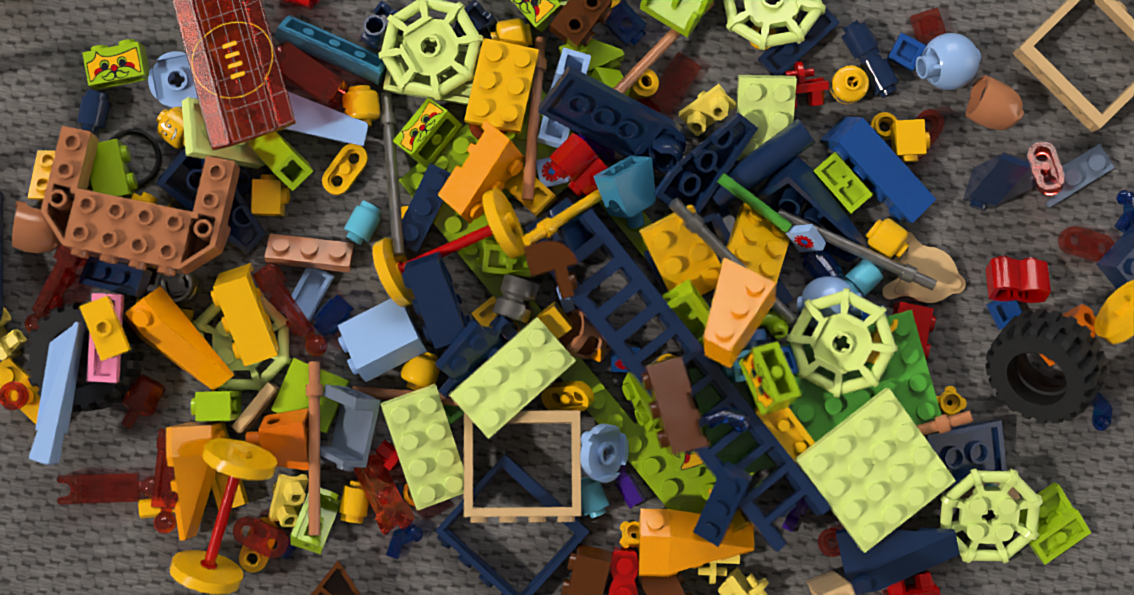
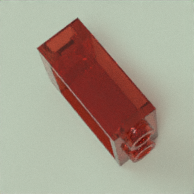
M288 41L284 46L280 45L274 51L275 54L273 53L271 66L281 76L317 101L337 111L342 104L343 95L348 92L349 86L346 82Z

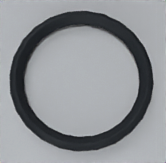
M139 129L122 130L113 135L109 140L119 139L126 135H139L147 139L155 150L156 161L153 170L146 178L137 181L138 187H141L154 179L159 172L162 160L161 150L157 141L147 132Z

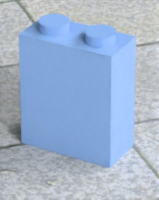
M392 299L337 325L342 335L338 338V341L344 352H349L351 357L347 360L353 374L359 373L365 382L427 351L408 308L400 307Z

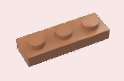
M270 234L264 258L265 263L350 273L354 243Z

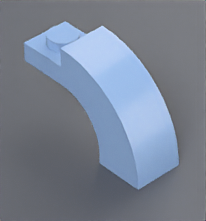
M563 47L551 89L569 65L587 74L591 55ZM543 115L536 142L559 148L567 140L570 129Z

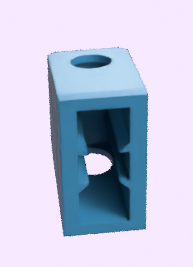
M631 155L594 175V179L608 214L626 218L629 228H637L645 223L642 210L653 205L656 201V196L653 194L655 192L652 157Z

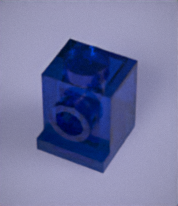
M622 0L612 9V14L603 25L625 47L630 43L635 46L645 37L646 33L644 30L647 24L627 4L626 0ZM628 19L632 22V26L625 28L622 26V21Z

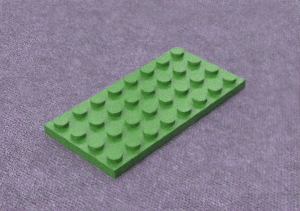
M912 310L887 316L889 326L893 319L898 320L897 328L891 332L895 345H898V351L894 352L879 380L880 384L878 386H870L842 394L839 398L834 397V394L804 378L801 380L798 376L799 373L793 375L802 396L792 403L793 407L790 410L814 442L821 439L885 388L891 390L916 426L934 421L935 417L941 416ZM874 323L868 326L870 333L875 332L876 327ZM842 335L841 338H834V342L837 343V350L841 351L843 348L848 349L850 347L846 336ZM790 343L780 345V347L789 346ZM802 344L808 364L815 361L813 348H811V344ZM716 362L717 366L720 368L721 363ZM865 362V364H864V365H866L870 370H871L872 367L874 366L873 364L868 363V362ZM820 365L816 368V372L834 381L835 373ZM697 368L688 370L692 385L704 377ZM859 369L842 374L843 382L863 377ZM733 382V386L754 410L757 404L746 382ZM707 384L695 394L699 411L703 414L722 400L710 384ZM728 406L706 423L705 433L707 440L710 439L712 445L740 423ZM745 430L716 455L724 464L728 461L735 465L755 449L758 444L749 432ZM763 453L743 471L752 473L774 467L775 465Z

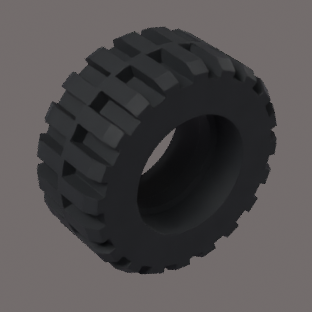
M87 303L65 304V307H56L50 310V316H42L37 321V324L40 326L37 330H31L28 338L32 339L31 345H25L24 354H29V362H24L25 371H31L32 377L28 378L32 387L40 389L37 392L40 397L49 344L72 327L75 322L86 323L79 306ZM124 319L123 330L131 350L121 354L119 382L76 383L72 412H88L111 407L112 403H118L125 398L123 395L125 392H131L134 388L135 383H133L135 377H140L142 370L138 368V362L143 361V352L138 351V345L142 343L140 338L134 335L132 328Z
M1036 309L1034 312L1028 310L1022 312L1019 316L1013 317L993 341L986 355V373L991 375L988 380L992 389L995 388L997 390L996 396L1000 401L1004 400L1010 410L1013 412L1017 410L1022 413V417L1028 420L1032 417L1036 419V422L1047 423L1049 420L1052 423H1063L1064 420L1070 421L1077 418L1080 413H1083L1088 408L1103 385L1107 374L1106 356L1104 351L1099 350L1102 345L1097 337L1093 338L1090 335L1092 331L1086 325L1082 327L1078 324V319L1072 316L1067 318L1062 315L1063 312L1053 310L1051 313H1047V309ZM1026 353H1037L1051 359L1060 367L1066 379H1052L1041 374L1031 365Z

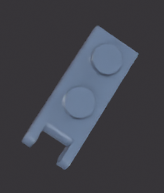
M1098 144L1034 183V186L1037 189L1045 184L1048 185L1054 195V198L1046 202L1049 208L1115 167L1101 145Z

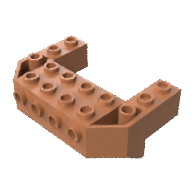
M65 126L61 127L41 212L61 244L71 250V255L81 258H89V255L100 257V261L117 264L120 261L129 263V267L146 270L147 267L158 269V273L175 276L176 273L188 275L223 252L231 231L228 220L240 173V168L236 162L206 156L193 212L88 191L87 187L99 139L90 131Z

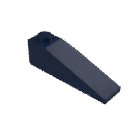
M796 156L778 169L754 195L777 213L780 208L794 215L802 212L801 218L869 249L867 242L823 181L799 156ZM828 242L825 244L824 249L847 262L858 257Z
M898 526L865 553L861 551L846 529L835 530L846 581L851 584L855 595L879 591L960 555L955 529L919 528L916 531L901 530V527Z

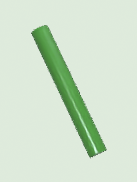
M725 173L718 179L717 182L784 233L792 226L784 217Z

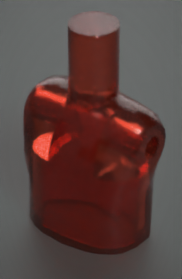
M141 374L123 399V403L129 411L121 424L130 429L139 415L152 416L159 400L166 391L165 386Z

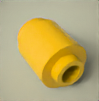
M647 69L630 87L631 91L628 97L641 101L654 94L659 86L656 73L651 69Z
M350 480V485H344L339 508L341 513L340 520L351 523H363L364 517H367L372 493V489L367 488L366 482Z

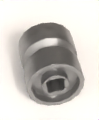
M194 271L188 275L176 273L175 276L158 273L155 279V289L161 286L171 299L179 304L193 301L198 296L201 288L200 279Z
M505 274L500 288L503 296L497 297L493 313L528 324L532 312V307L529 304L535 301L540 285Z

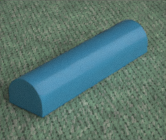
M290 15L276 29L275 40L377 85H380L383 81L387 67L383 60L379 59V55Z

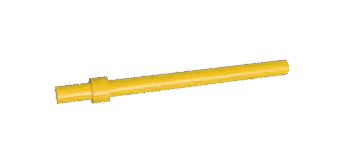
M599 189L553 218H546L539 222L537 228L522 237L523 243L528 246L542 238H549L557 232V228L603 200Z

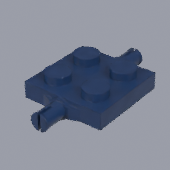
M501 315L492 328L482 326L472 319L435 364L449 377L441 388L438 389L443 396L448 398L457 385L465 381L506 344L500 335L511 324L507 318Z

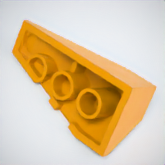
M161 286L124 313L123 319L142 341L212 391L234 376L233 372Z
M188 422L166 427L168 466H174L175 479L171 481V489L176 491L179 499L175 505L179 540H187L197 536L217 471L203 460V451L205 444L209 440L226 438L222 422Z
M640 509L639 576H671L692 567L695 569L712 561L725 560L754 551V526L750 523L737 533H733L729 527L723 542L717 547L693 532L701 514L671 509Z

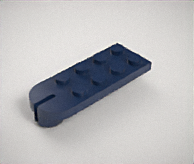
M570 65L539 105L538 113L626 158L631 155L652 157L653 169L659 172L667 173L683 159L686 138L685 132L679 123Z

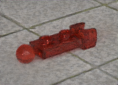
M61 243L53 256L57 259V262L32 308V311L35 313L30 314L25 319V329L29 333L32 329L37 330L40 327L37 321L42 316H47L50 314V310L62 306L64 301L62 296L66 288H69L74 283L77 276L75 273L76 269L84 267L88 258L71 255V250Z
M269 263L253 274V278L261 290L271 293L270 301L278 312L283 311L288 318L286 325L295 336L299 334L300 337H304L307 353L313 357L322 356L327 350V341L323 336L315 335L314 331L316 330L283 284L287 279L277 264Z
M161 428L158 431L156 448L158 450L151 507L153 509H160V512L153 520L155 530L161 534H167L173 531L177 524L176 518L172 514V509L175 510V505L179 499L176 491L171 489V481L175 479L174 466H168L166 430Z
M378 454L369 455L366 468L354 467V472L377 516L375 520L382 534L386 536L397 524L401 529L407 528L412 524L415 517L408 502L403 501L388 469L383 466L385 464Z
M140 472L59 475L56 479L58 483L68 484L71 489L69 495L57 499V503L60 505L138 502L140 500V493H144L147 497L155 498L161 495L164 489L163 481L158 476H147L143 481H140Z

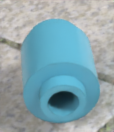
M362 201L360 206L356 205L344 227V230L348 232L346 237L360 245L363 241L369 243L381 221L380 215L382 210L366 201Z
M862 259L844 276V281L851 286L854 293H862V296L865 297L883 279L881 274L883 268Z
M589 477L582 478L581 511L583 516L589 514L592 519L606 513L605 507L610 504L601 483Z

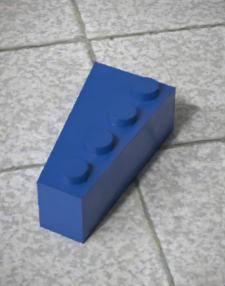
M843 116L820 139L833 153L836 152L870 189L878 201H883L890 208L888 212L896 221L913 223L936 200L863 117Z

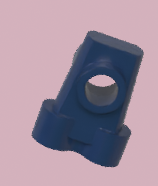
M475 0L464 9L479 35L484 31L490 32L498 23ZM457 20L453 28L458 38L467 36L461 33L463 29Z
M380 1L373 10L375 15L365 19L363 23L364 31L360 36L361 39L374 49H377L384 42L389 21L387 19L390 14L394 15L399 11L394 10L384 1Z

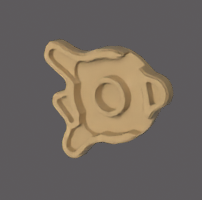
M908 232V238L905 241L909 244L908 248L899 258L895 257L892 260L903 265L907 263L916 267L918 272L937 280L934 289L930 290L912 281L911 283L899 279L900 276L898 275V278L886 284L881 292L886 300L906 296L917 302L935 303L951 294L961 293L966 283L965 279L958 273L954 261L945 251L922 245L911 232Z

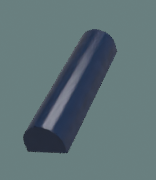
M798 118L734 164L726 175L749 191L816 142ZM719 185L712 195V198L721 209L726 208L738 199V197L722 185Z

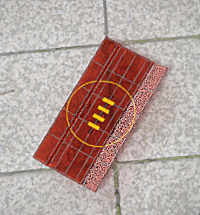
M172 0L211 149L227 148L296 124L262 0Z

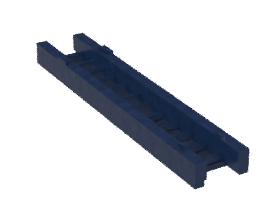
M588 210L578 221L592 238L573 254L579 264L600 247L610 261L581 285L577 282L578 289L573 290L574 296L570 297V299L644 391L641 373L645 372V365L642 361L670 338L675 340L685 353L681 357L683 364L685 365L691 360L704 376L691 386V396L693 397L707 384H710L722 399L700 417V420H698L700 428L727 406L740 421L738 425L711 447L708 445L693 449L692 451L717 480L724 463L716 454L743 431L747 430L758 446L734 466L744 470L765 453L777 467L755 487L745 493L739 509L770 548L775 552L780 551L786 546L787 542L772 524L779 516L781 518L797 506L795 503L801 498L817 516L823 515L832 507L713 359L705 355L704 348L672 308L669 307L667 302L593 210ZM575 266L568 267V268H567L568 273H569V271H570L571 269H573ZM618 270L629 284L598 308L588 294ZM553 271V272H549V273L553 276V278L556 280L554 271ZM637 293L647 307L617 331L606 317ZM655 316L666 330L635 354L625 340ZM650 390L645 391L653 401ZM784 476L795 492L765 515L753 500Z

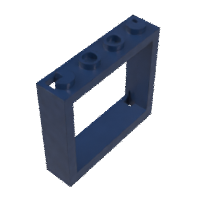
M506 453L473 488L474 501L498 473L504 469L545 507H564ZM464 499L435 530L439 534L436 538L443 543L442 545L447 549H450L452 546L460 554L457 558L467 568L470 569L472 566L481 573L478 576L480 580L489 588L494 585L502 592L500 595H533L590 532L576 517L575 522H562L574 534L519 593L449 528L464 512Z

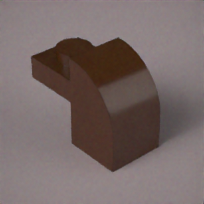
M543 241L523 247L531 277L554 271L561 300L574 296L573 290L578 289L574 272L568 273L567 268L577 265L578 262L568 247L555 241Z

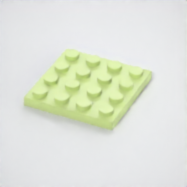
M888 388L879 392L794 459L832 507L830 509L864 553L956 481Z

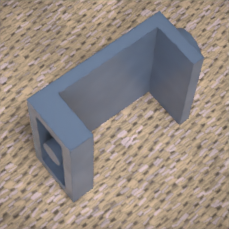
M325 384L323 396L341 404L332 446H320L321 460L336 463L338 469L345 471H354V467L366 468L381 400L349 386Z

